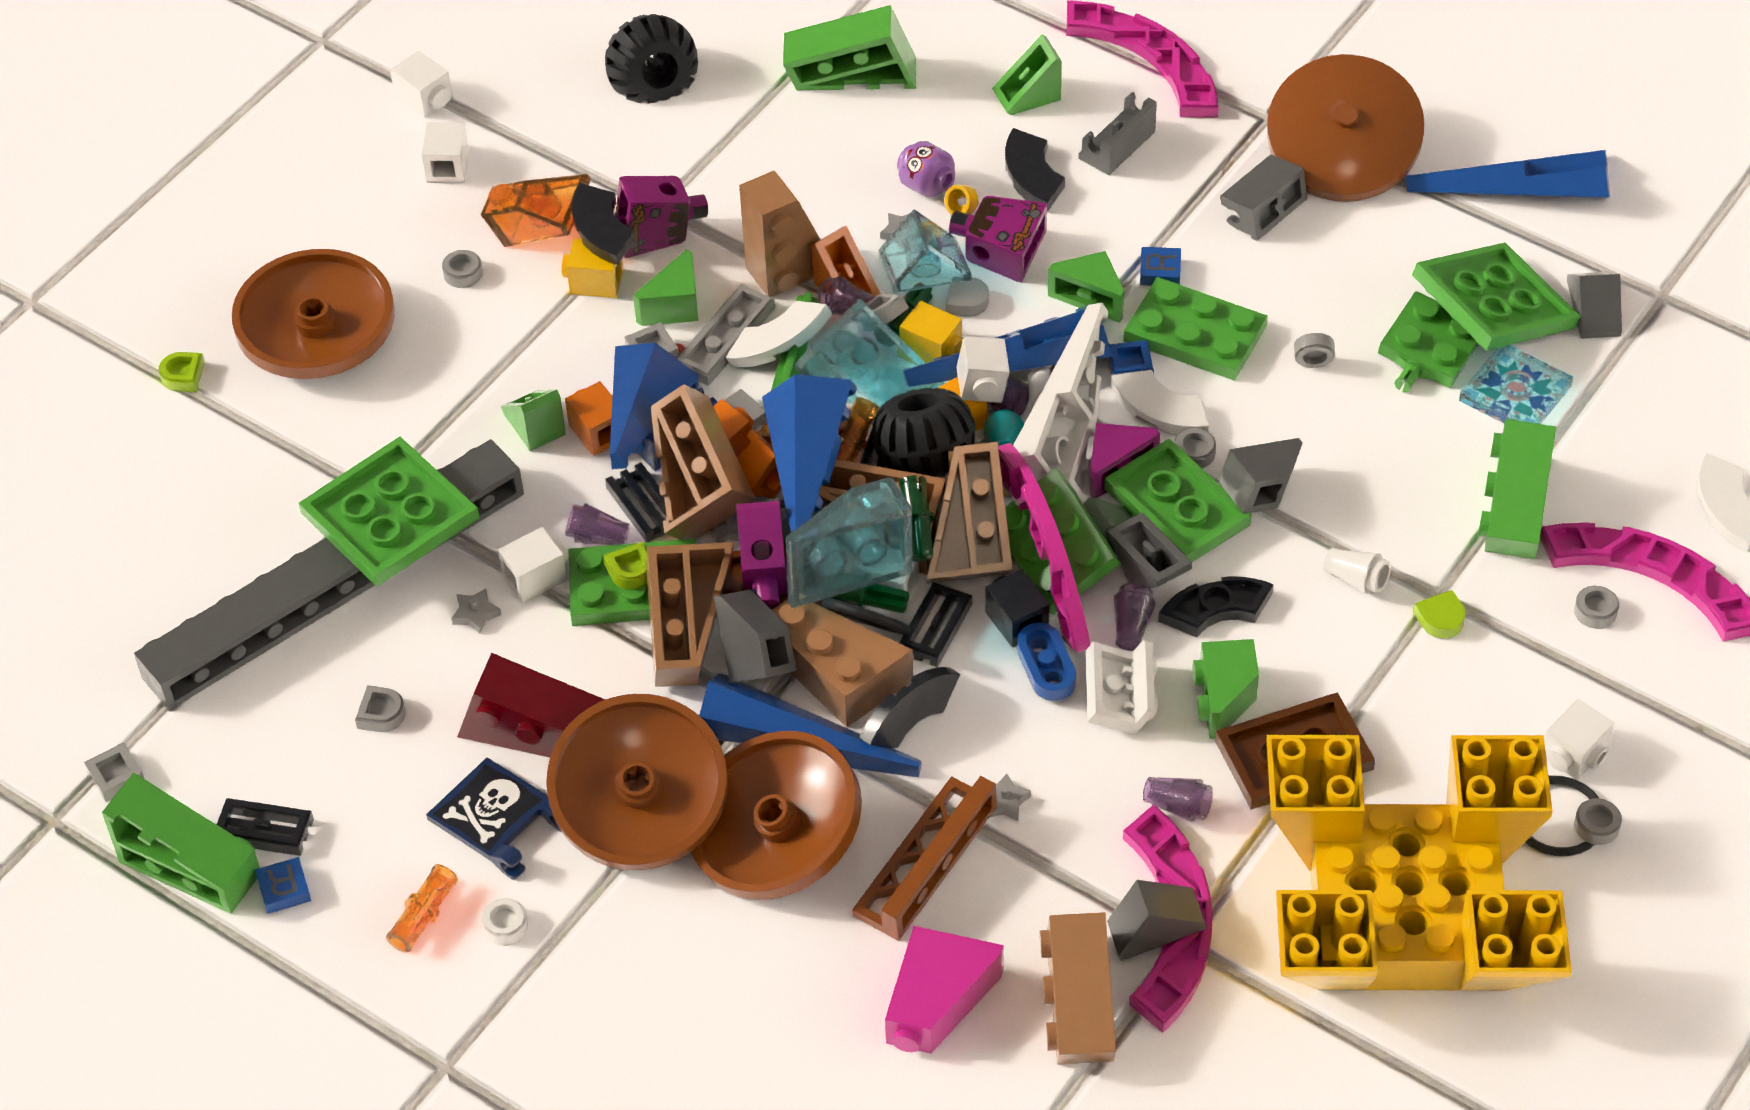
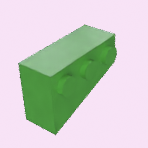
M891 5L784 33L783 66L796 91L844 90V85L868 84V90L880 89V84H904V89H916V56Z
M1505 419L1503 432H1494L1490 457L1498 458L1496 472L1488 471L1484 496L1492 497L1490 511L1482 510L1478 536L1486 537L1485 552L1536 559L1556 426Z
M134 772L102 811L119 863L229 914H232L257 880L255 869L260 868L256 851L248 841L235 837Z

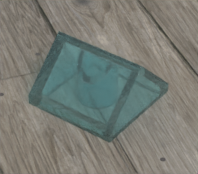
M915 209L909 213L878 250L880 261L893 294L972 281L971 271L956 237Z

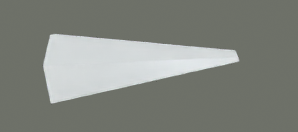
M1103 303L1087 306L1013 445L1024 458L1036 481H1039L1056 467L1064 474L1082 504L1089 498V496L1082 492L1084 475L1090 473L1091 460L1086 459L1087 443L1089 437L1095 435L1101 377L1095 375L1096 359L1104 354L1105 343L1099 341L1101 321L1108 318V310Z

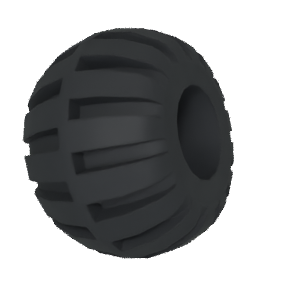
M643 14L633 17L630 22L626 21L618 27L620 30L617 33H613L605 53L606 74L615 92L627 94V100L637 103L645 100L648 104L661 100L665 101L673 96L676 97L683 94L682 89L684 87L689 89L695 80L690 76L695 75L698 70L699 61L695 42L688 30L676 20L658 14Z
M942 388L914 389L903 394L900 393L882 404L877 411L873 423L872 442L878 458L886 468L935 477L949 472L948 451H954L955 446L974 444L976 426L968 405L958 394Z

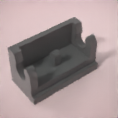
M1131 92L1124 99V110L1096 137H1094L1092 131H1089L1082 138V150L1078 153V159L1107 175H1111L1155 133L1157 101L1148 97L1143 102L1142 109L1140 110L1135 105V93Z
M1270 154L1220 195L1221 205L1235 211L1240 217L1238 218L1236 215L1229 216L1226 219L1228 224L1237 230L1251 235V239L1258 241L1307 200L1304 168Z

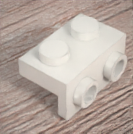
M1143 640L1133 652L1095 641L1087 648V721L1089 723L1135 735L1147 721L1154 718L1158 709V697L1155 695L1154 688L1157 662L1153 659L1152 642Z

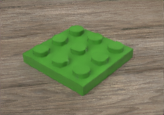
M1506 242L1416 263L1412 272V276L1425 288L1426 292L1433 296L1450 316L1486 351L1575 329L1581 317Z
M401 436L298 502L300 513L377 587L479 519L478 507Z

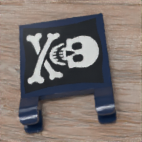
M488 757L426 814L428 821L490 860L503 874L512 880L517 879L526 870L525 865L520 863L523 858L521 852L515 847L509 846L517 836L539 815L561 832L552 814L547 794Z

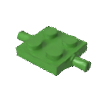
M1415 291L1380 342L1377 353L1395 361L1404 369L1395 380L1394 385L1400 391L1404 384L1402 392H1409L1418 377L1434 380L1451 388L1479 344L1450 316L1437 300Z

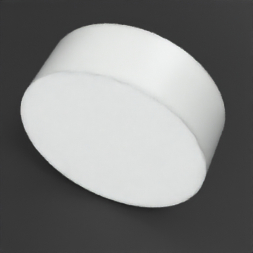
M496 899L490 902L482 912L481 923L484 935L494 944H514L522 939L528 930L526 910L515 899Z

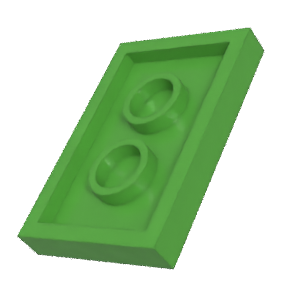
M1156 277L1124 329L1123 341L1136 342L1147 340L1149 350L1235 381L1266 329L1268 315Z
M1170 438L1105 478L1104 489L1125 507L1133 517L1143 512L1191 562L1251 525L1252 514H1243L1225 489Z
M1055 467L1037 483L1055 520L1070 562L1078 593L1081 595L1121 563L1064 474ZM1013 500L1005 506L1011 554L1020 569L1024 570L1050 604L1049 612L1055 615L1057 612L1050 590L1049 559H1040L1029 531L1031 515L1028 509L1019 510Z
M695 538L644 542L646 548L648 546L696 544ZM637 543L568 549L572 626L650 620L648 584L634 590L620 588L614 584L604 565L603 555Z

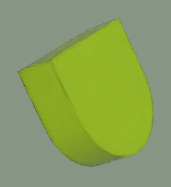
M175 352L166 356L158 367L164 387L178 392H197L205 364L203 353Z
M644 542L603 555L604 565L612 581L618 587L634 590L647 584V548Z
M1453 589L1414 603L1413 614L1422 628L1431 636L1445 639L1454 637L1461 632L1464 626L1465 609Z

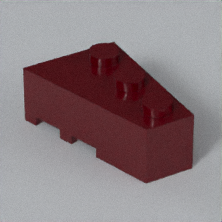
M491 652L457 737L550 758L557 740L566 727L586 709L606 699Z

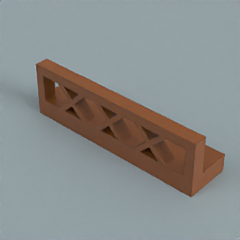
M980 775L974 785L970 786L951 776L853 907V917L899 941L997 808L996 783ZM957 794L963 800L951 816H948L945 806L952 796ZM941 812L942 818H937V816ZM940 829L929 846L923 849L921 843L923 835L926 832ZM916 846L917 851L912 852V850ZM915 863L903 881L898 883L896 872L900 866ZM892 880V885H887ZM891 896L881 909V915L869 909L876 899Z

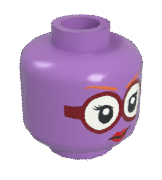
M918 141L905 147L897 161L900 182L926 198L937 197L944 191H947L955 181L956 174L953 156L929 141Z

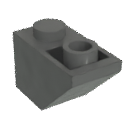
M1293 438L1230 449L1218 482L1243 514L1278 508L1303 442L1300 438Z
M751 589L714 596L730 683L767 678L797 671L789 627Z

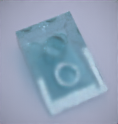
M858 299L793 365L802 375L850 379L857 386L856 394L848 396L847 402L852 404L855 415L872 425L879 408L892 397L914 389H933L945 384V382L908 387L902 370L925 364V362L861 299Z
M892 477L850 488L786 536L788 603L791 608L912 574V507Z

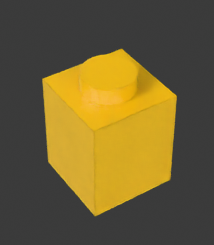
M574 238L570 254L563 255L561 266L562 277L568 278L570 294L617 298L624 270L623 258L618 265L609 263L588 250L582 243V239Z
M920 301L899 326L900 354L925 364L941 356L959 353L963 341L962 319Z

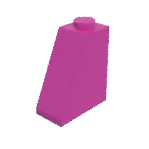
M913 926L885 1017L886 1044L894 1045L897 1049L904 1052L921 1051L931 1054L1002 978L1004 971V945Z

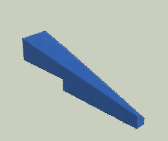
M1606 149L1405 176L1407 192L1610 197Z
M1087 306L1075 309L1074 313L1058 318L1052 317L1044 320L1042 323L995 337L1005 339L1009 371L1056 365ZM1100 324L1099 341L1105 343L1104 354L1098 356L1097 359L1113 356L1104 325ZM960 352L950 356H941L933 359L931 362L902 370L908 387L945 382L958 377L956 366Z
M657 343L615 346L610 439L612 470L626 469L629 466L628 457L631 453L639 454L643 450V440L645 438H654L651 406L683 384L693 389L699 388L698 375Z
M795 374L762 396L790 530L801 543L814 535L815 530L810 525L813 512L820 511L823 505V500L819 496L821 485H826L830 482L842 441L838 434L841 421L847 420L850 415V410L846 406L848 396L856 394L857 386L850 379Z
M719 673L708 681L699 716L709 725L718 740L743 743L767 733L800 731L813 734L828 741L844 756L852 769L918 778L920 776L922 761L894 748L869 745L859 738L860 733L741 681L730 683L729 676Z

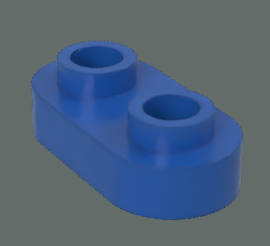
M1040 622L1031 623L1022 628L1017 637V653L1035 693L1049 701H1059L1069 697L1076 686V669L1059 632L1053 626ZM1038 648H1039V649H1043V650L1040 651V652L1034 651V649H1038Z

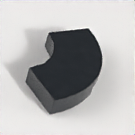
M1013 128L1005 146V169L1017 193L1025 200L1047 203L1048 212L1065 188V177L1053 171L1045 160L1048 149L1047 139Z
M579 183L572 201L574 227L588 250L599 258L618 265L635 240L634 229L622 224L614 215L613 211L616 206V194L614 192Z
M1241 576L1221 577V581L1200 586L1195 583L1178 592L1159 611L1158 622L1196 638L1207 627L1220 621L1242 620L1255 623L1273 594L1274 584L1264 580Z
M936 667L914 675L910 678L911 684L900 689L896 695L890 693L870 716L859 738L869 745L898 748L906 734L919 721L932 714L944 712L961 674L951 667Z

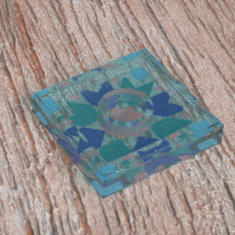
M1508 345L1494 350L1460 391L1459 401L1503 424L1505 419L1542 424L1572 387L1574 376Z

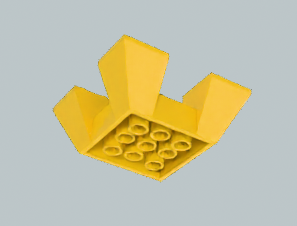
M1267 735L1271 817L1310 871L1312 890H1276L1281 977L1317 990L1507 991L1571 977L1572 967L1562 890L1504 889L1502 864L1552 817L1553 809L1544 735H1451L1446 804H1365L1359 735Z

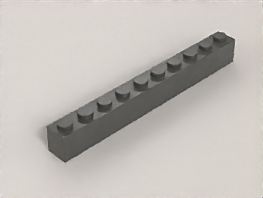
M492 439L468 450L463 456L443 468L436 469L478 507L479 519L442 544L524 495L520 468ZM325 537L323 540L302 552L294 554L286 562L265 574L259 575L251 583L231 595L224 596L216 604L196 616L184 620L176 628L157 639L149 641L141 649L135 651L133 654L141 678L168 711L372 588L375 584Z

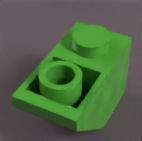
M1254 639L1201 642L1200 660H1193L1192 672L1194 686H1202L1203 695H1198L1197 697L1199 722H1207L1209 739H1215L1217 730L1231 726L1257 700L1259 670Z

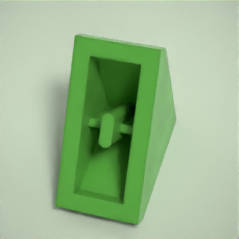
M1041 34L992 87L1006 113L1014 115L1061 100L1062 60L1047 36Z
M687 249L683 251L633 295L636 323L641 326H648L659 322L671 324L698 321L693 253Z
M1106 251L1050 265L1048 268L1049 297L1078 308L1103 303L1108 310L1107 319L1118 323L1121 322L1123 319L1124 289Z
M557 389L535 390L500 406L503 414L529 451L566 435L561 397Z

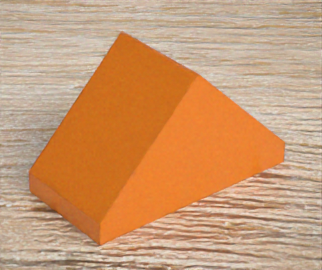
M847 225L811 244L813 283L847 316L857 312L866 303L880 294Z

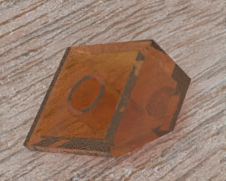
M588 174L499 184L491 188L480 215L504 247L568 236L574 225L572 216L574 193L579 183L589 185L591 178Z

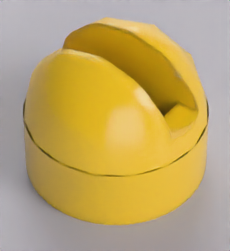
M953 185L947 190L944 203L951 215L954 211L972 214L976 211L979 200L977 191L971 186ZM967 198V204L959 206L958 199Z

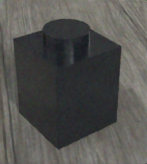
M1023 569L1008 576L998 577L991 584L985 586V613L1012 648L1017 646L1018 634L1025 626L1038 622L1049 624L1050 604Z

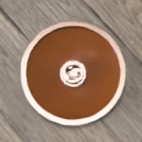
M1353 54L1322 57L1295 70L1276 91L1269 108L1267 120V139L1271 154L1304 168L1307 193L1333 201L1364 200L1380 195L1397 185L1414 166L1420 154L1424 136L1423 109L1416 92L1409 82L1399 72L1385 63L1373 58Z
M309 249L276 258L255 271L239 289L233 302L231 316L237 343L243 354L252 363L278 376L295 379H315L333 376L352 369L377 352L392 330L395 318V305L388 280L370 261L356 254L336 249Z
M634 693L603 700L579 714L566 727L552 750L547 769L546 787L554 819L563 835L578 851L595 862L612 868L648 870L668 865L685 857L709 836L716 826L726 802L728 776L720 743L709 725L697 713L680 702L667 697Z
M777 731L763 734L743 742L726 753L724 758L727 767L728 790L722 814L709 836L691 852L700 869L716 886L725 892L752 900H769L788 896L809 887L825 876L840 861L852 843L860 822L862 810L859 782L844 756L828 741L813 734L800 731Z

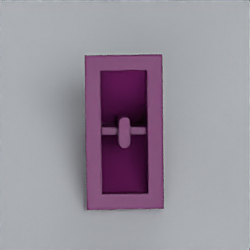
M1096 423L1090 467L1089 495L1099 498L1107 493L1104 489L1105 478L1159 445L1160 432L1156 428Z

